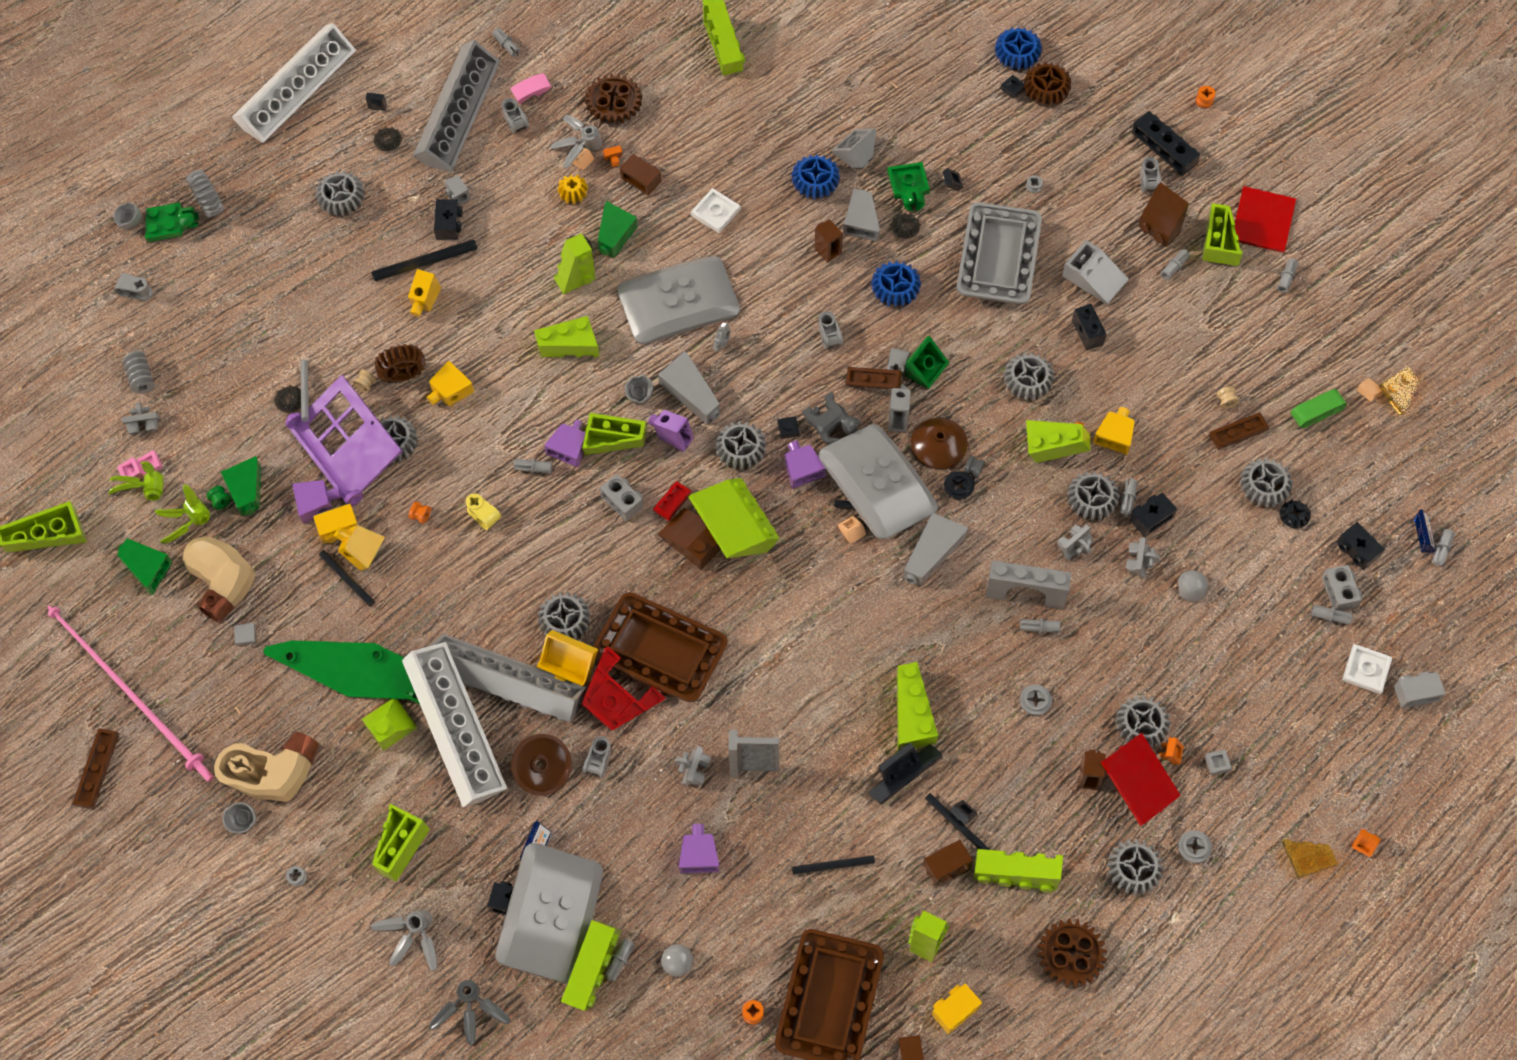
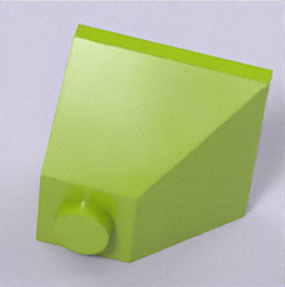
M397 699L389 700L361 719L383 751L417 729V726Z

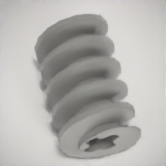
M142 351L131 352L122 361L130 389L138 394L148 393L155 387L149 365L147 364L148 361L145 358L146 355Z

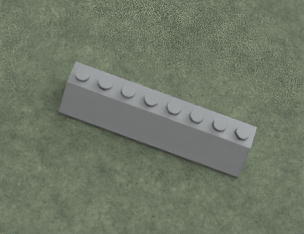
M472 40L462 45L413 154L425 166L447 172L453 170L500 60L477 41Z
M442 634L429 645L433 646L446 642L462 682L466 686L481 689L487 694L500 696L506 701L519 703L525 708H533L541 714L552 715L560 721L570 722L574 718L588 689L586 685L580 686L569 680H558L550 672L446 634Z

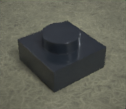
M1012 75L1001 84L1000 89L1014 99L1025 89V85Z
M367 92L366 102L368 109L386 111L387 103L384 94Z
M949 168L943 171L944 183L948 188L956 191L963 188L958 172Z
M796 416L777 419L781 439L800 436Z
M964 800L956 803L950 810L955 818L964 824L973 820L978 814Z

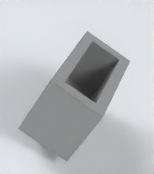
M1426 671L1414 677L1405 675L1400 677L1394 686L1401 709L1439 702L1445 695L1438 672L1430 673Z

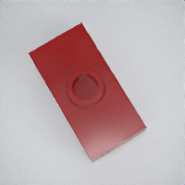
M676 481L653 508V512L670 521L692 494V490Z

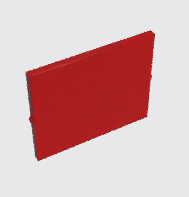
M1243 186L1234 222L1235 232L1239 238L1238 242L1284 253L1297 198Z
M1139 733L1123 746L1121 745L1118 750L1101 761V764L1140 826L1144 825L1159 812L1161 813L1164 808L1181 796L1142 733Z

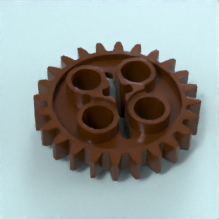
M611 73L610 78H607L606 75H604L603 80L597 78L598 83L592 81V87H588V92L585 93V103L587 110L590 111V115H594L595 120L600 118L601 123L607 120L608 125L611 121H614L615 125H617L619 120L621 123H624L625 118L630 121V115L635 117L636 111H640L639 106H642L641 89L638 88L637 82L633 83L632 78L627 80L626 75L620 78V74L614 77ZM617 87L616 96L614 97V90Z
M1068 918L1066 924L1060 920L1059 927L1053 923L1051 925L1052 931L1049 929L1045 930L1046 936H1041L1040 938L1043 943L1038 944L1037 947L1042 950L1038 952L1037 957L1043 958L1039 962V966L1046 965L1043 973H1051L1049 980L1056 977L1057 985L1064 981L1065 988L1068 987L1069 983H1072L1074 989H1076L1078 983L1085 987V980L1091 984L1094 981L1092 976L1098 978L1100 976L1098 971H1103L1104 966L1100 963L1107 961L1105 957H1102V955L1107 953V950L1101 949L1105 941H1098L1101 934H1093L1095 927L1088 930L1087 922L1080 926L1079 919L1076 920L1075 924H1072L1070 918ZM1065 937L1068 940V944H1060L1058 938ZM1079 942H1086L1089 945V949H1082L1079 946ZM1070 950L1074 951V957L1070 956ZM1056 957L1062 958L1065 961V965L1056 964L1054 959ZM1076 962L1084 963L1086 969L1079 970L1076 967Z

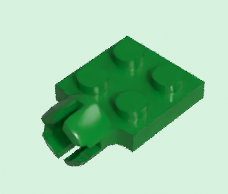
M918 162L887 167L894 199H901L905 209L909 212H913L912 205H915L916 211L921 210L925 206L924 195L930 194L923 163Z
M181 202L146 208L145 239L147 242L181 237L185 229L199 226V222L194 223V221L199 220L198 212L194 210L193 206L183 208Z

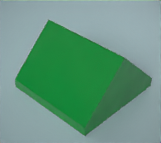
M930 336L924 339L908 359L905 368V376L926 389L933 385L950 363Z

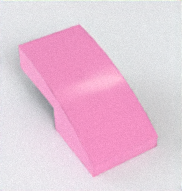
M542 73L516 84L511 90L517 101L521 104L534 94L539 97L552 87L545 74Z
M152 450L139 459L133 457L117 466L121 476L141 479L147 474L141 466V461L150 462L154 466L155 471L162 469L163 466L157 453Z

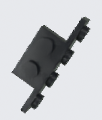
M908 743L878 767L883 781L869 791L870 796L880 805L884 804L942 758V753L931 744L917 753L915 747Z

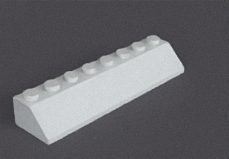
M334 23L325 25L232 118L243 131L263 143L356 49Z
M446 642L411 651L402 662L462 807L482 802L506 790L505 781Z

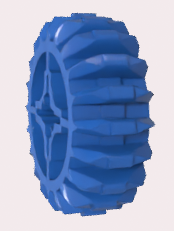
M1019 26L1016 29L1011 27L1009 31L1005 29L996 40L995 53L997 59H999L1000 63H1004L1005 67L1011 66V70L1017 68L1019 71L1022 67L1026 70L1028 66L1032 68L1034 63L1037 64L1042 53V44L1037 33L1032 34V29L1026 31V28L1020 29Z
M810 154L808 158L803 156L802 161L798 160L797 164L793 167L792 184L795 186L796 191H800L801 195L806 194L807 199L810 196H813L814 200L817 196L821 199L823 195L829 197L830 192L834 193L835 188L839 185V169L836 167V162H832L831 158L826 159L825 155L819 157L816 154L815 157H812Z
M889 260L888 265L883 263L881 268L877 267L876 273L873 274L871 282L872 291L876 299L881 298V303L887 302L888 307L891 304H894L895 308L898 304L904 307L905 302L910 305L911 301L915 300L920 293V276L917 274L916 269H912L911 264L906 266L905 261L899 264L896 260L892 264Z

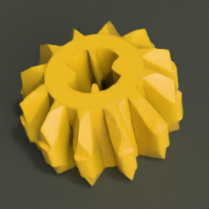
M570 174V177L564 176L563 180H559L557 191L561 200H565L567 204L572 202L575 205L576 201L582 203V198H586L588 192L586 180L580 178L579 174L575 177Z

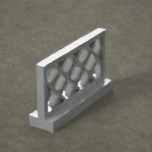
M729 730L730 777H738V771H779V738L738 737V730Z

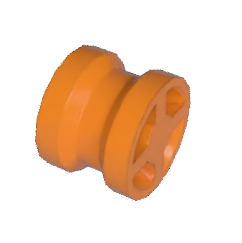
M1211 86L1200 87L1196 97V104L1201 108L1211 107L1216 94L1215 90Z
M415 501L409 510L408 517L411 520L416 519L419 523L425 524L430 517L431 507L428 505L423 506L420 502Z
M749 1000L744 1004L742 1015L745 1022L750 1025H756L762 1021L764 1009L759 1001Z

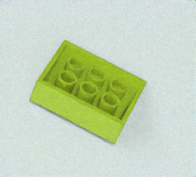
M741 478L727 479L689 496L690 501L726 558L767 553L780 539Z

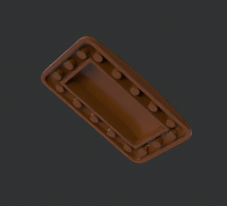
M628 592L619 599L593 647L598 649L597 661H600L604 649L608 646L621 657L613 669L666 694L691 703L700 698L728 645L726 635L635 593Z
M815 929L805 930L800 938L775 1038L777 1051L784 1055L804 1060H860L884 959L882 948L876 944Z

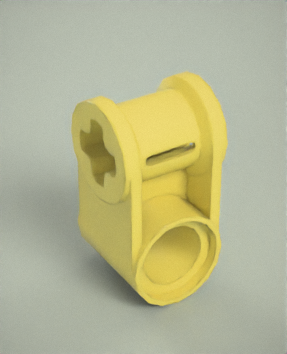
M470 494L466 498L468 514L485 530L490 529L502 517L500 512L479 494Z

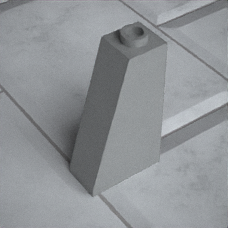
M684 351L658 374L659 384L703 422L708 424L711 420L714 421L720 415V403L687 352Z
M932 513L904 569L903 578L910 584L921 586L965 540L968 527Z

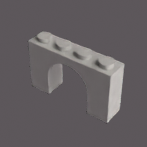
M992 560L985 597L1005 600L1009 589L1027 587L1045 594L1044 607L1063 610L1069 592L1071 573Z

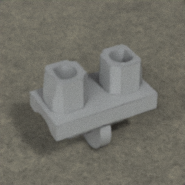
M139 402L136 403L135 409H130V413L133 416L122 417V423L126 425L130 435L140 433L139 424L145 423L146 431H157L158 421L161 420L160 414L157 415V412L146 413L150 412V407H143L142 403Z
M1075 525L1070 531L1072 538L1061 537L1057 541L1058 548L1063 551L1066 560L1069 561L1076 554L1084 553L1088 555L1091 552L1090 545L1093 543V537L1090 534L1091 527L1085 525L1082 528Z
M1140 537L1139 542L1129 544V554L1136 555L1137 559H1128L1126 568L1128 572L1137 573L1139 578H1145L1146 568H1153V563L1160 561V556L1155 553V549H1149L1150 546L1146 544V538Z
M697 746L696 750H692L691 755L684 752L682 758H676L675 764L679 766L678 772L684 773L682 785L688 786L693 784L700 786L703 783L705 774L696 770L698 766L707 768L711 759L710 756L702 752L703 748Z

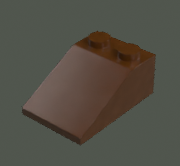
M1160 182L1140 217L1138 227L1143 232L1152 236L1156 242L1167 247L1180 234L1189 203Z
M683 508L658 533L659 537L700 570L721 550L702 518L686 508Z

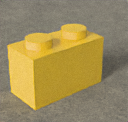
M351 504L313 516L323 544L332 543L337 540L334 534L339 527L348 531L351 527L358 525Z
M966 983L961 987L959 985L955 986L949 992L950 996L947 999L943 1000L941 998L933 1005L932 1016L948 1035L981 1008L982 1002Z

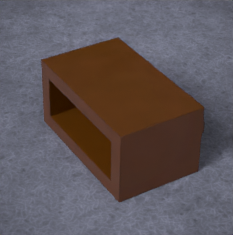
M634 154L619 168L620 178L647 196L662 182L661 171L656 166L648 164L642 157H637Z
M830 219L816 226L814 241L815 250L828 263L842 254L843 233Z
M1098 750L1085 751L1080 764L1079 788L1100 789L1105 777V769L1101 764V761L1106 758L1105 753H1101Z
M959 839L924 858L923 865L936 886L939 883L944 885L953 879L952 876L958 873L960 875L967 873L971 869L973 860Z

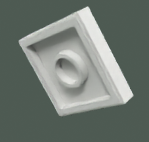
M712 188L691 211V216L720 234L741 210V206Z
M1353 644L1342 681L1381 694L1392 657Z

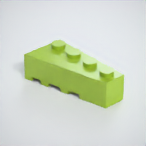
M702 0L703 23L723 76L743 71L745 57L740 52V44L735 37L734 27L731 24L724 0Z
M71 501L0 526V546L6 553L87 542L78 513Z
M977 849L973 879L984 884L996 882L1004 887L1017 885L1025 890L1037 888L1042 892L1052 893L1057 890L1061 881L1063 855H1056L1055 859L1047 858L1046 854L1037 853L1036 856L1027 857L1024 852H1015L1007 855L1005 851Z

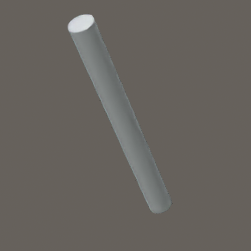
M301 360V420L307 422L309 421L308 361Z

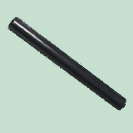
M469 240L372 271V277L374 281L385 279L477 249V244L475 240Z

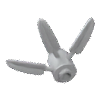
M565 115L563 119L575 130H581L582 139L577 140L576 137H569L556 141L551 145V149L575 145L565 159V169L581 153L584 145L590 151H597L602 144L597 127L590 125L583 128L584 124L570 115Z
M420 909L411 912L406 920L403 917L378 921L371 925V929L374 931L403 929L405 924L410 930L409 934H405L397 945L390 959V966L396 965L406 954L413 943L411 938L413 933L421 932L423 937L421 945L427 964L431 971L436 969L437 960L432 938H427L425 930L432 924V915L429 911Z

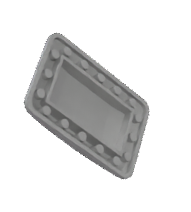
M982 202L973 203L969 210L957 281L958 293L963 296L1014 304L1027 303L1030 299L1042 222L1041 214L1038 211Z
M716 256L696 259L653 271L625 281L617 289L634 339L640 344H647L731 319L740 312V305L721 259Z
M875 424L868 425L820 450L819 459L878 539H888L925 520L932 513L937 512L938 504L904 454L880 426Z
M531 843L526 846L496 948V960L504 966L567 984L593 918L603 877L602 866L595 861L538 843Z

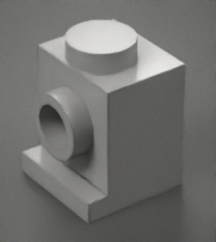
M458 175L448 178L444 182L448 198L458 199L459 206L471 200L469 189Z

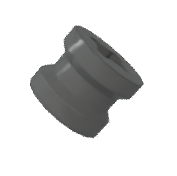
M970 455L965 465L964 473H971L975 478H979L985 461L982 459L977 460L975 456Z

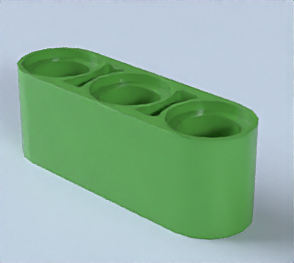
M1332 389L1296 406L1291 410L1290 414L1299 427L1303 429L1342 411L1347 406V403L1337 389Z

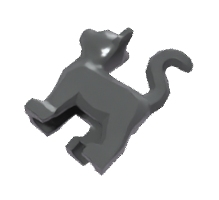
M832 392L824 396L827 411L821 415L817 406L814 409L809 406L802 411L807 422L816 429L822 441L827 445L840 440L839 438L829 437V434L840 425L848 436L854 433L860 424L859 418L849 416L845 409L834 401L835 397Z

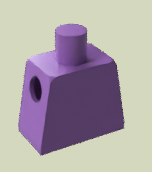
M663 410L659 416L652 414L649 418L648 424L654 426L658 438L682 452L686 450L694 439L688 418L667 410Z
M575 420L572 427L561 424L544 445L546 455L578 468L584 454L582 447L585 438V432H583L585 424L580 420Z
M792 441L788 444L790 452L785 454V464L792 489L826 477V468L810 445L800 447L798 441Z
M323 480L292 484L298 514L303 524L314 520L313 516L332 510L331 501L341 498L338 487L328 490Z
M703 824L692 825V835L683 836L679 862L680 874L719 872L714 838L712 834H705Z

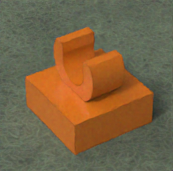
M620 145L603 150L604 161L610 160L612 167L619 166V157H622Z
M1169 738L1168 743L1162 742L1161 746L1167 750L1165 753H1159V756L1164 760L1168 759L1173 765H1180L1184 749L1182 743L1177 738Z
M1361 829L1351 848L1371 857L1381 838L1367 832L1366 829Z

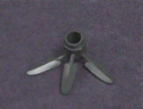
M464 980L457 987L459 998L454 1003L449 1001L432 1019L429 1028L434 1030L443 1024L457 1011L456 1006L461 1001L467 1003V1011L464 1012L463 1016L465 1036L469 1045L474 1044L476 1037V1013L472 1010L471 1003L475 1001L480 1002V1008L504 1024H509L510 1018L488 998L483 1000L479 997L480 988L474 981ZM470 987L471 993L468 995L464 994V990Z

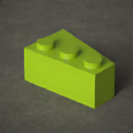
M1211 204L1207 218L1203 261L1239 266L1243 254L1239 247V238L1235 232V223L1230 206Z
M580 233L565 240L561 252L562 261L557 265L558 274L554 275V280L563 295L578 287L590 284L596 279L592 249L583 234Z
M588 316L534 330L541 357H564V355L599 357L598 345Z
M589 413L582 447L584 455L643 447L648 429L646 421Z
M1026 420L1028 453L1036 463L1091 451L1090 434L1082 424Z
M389 804L388 817L386 822H384V831L381 840L378 842L372 865L379 874L397 882L430 829L423 820Z

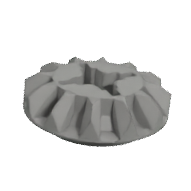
M722 323L718 332H716L713 347L718 352L725 348L729 340L731 329L728 323Z
M1030 685L1023 689L1019 701L1021 708L1027 714L1030 713L1037 716L1040 714L1044 715L1050 709L1052 697L1045 687ZM1035 694L1037 699L1042 701L1038 702L1037 707H1035L1033 701H1030L1033 700Z
M1193 830L1184 833L1178 843L1179 854L1184 857L1185 861L1188 860L1193 864L1205 861L1212 851L1210 839L1200 831ZM1194 840L1196 846L1201 848L1197 849L1195 854L1193 852V849L1188 847L1192 846Z

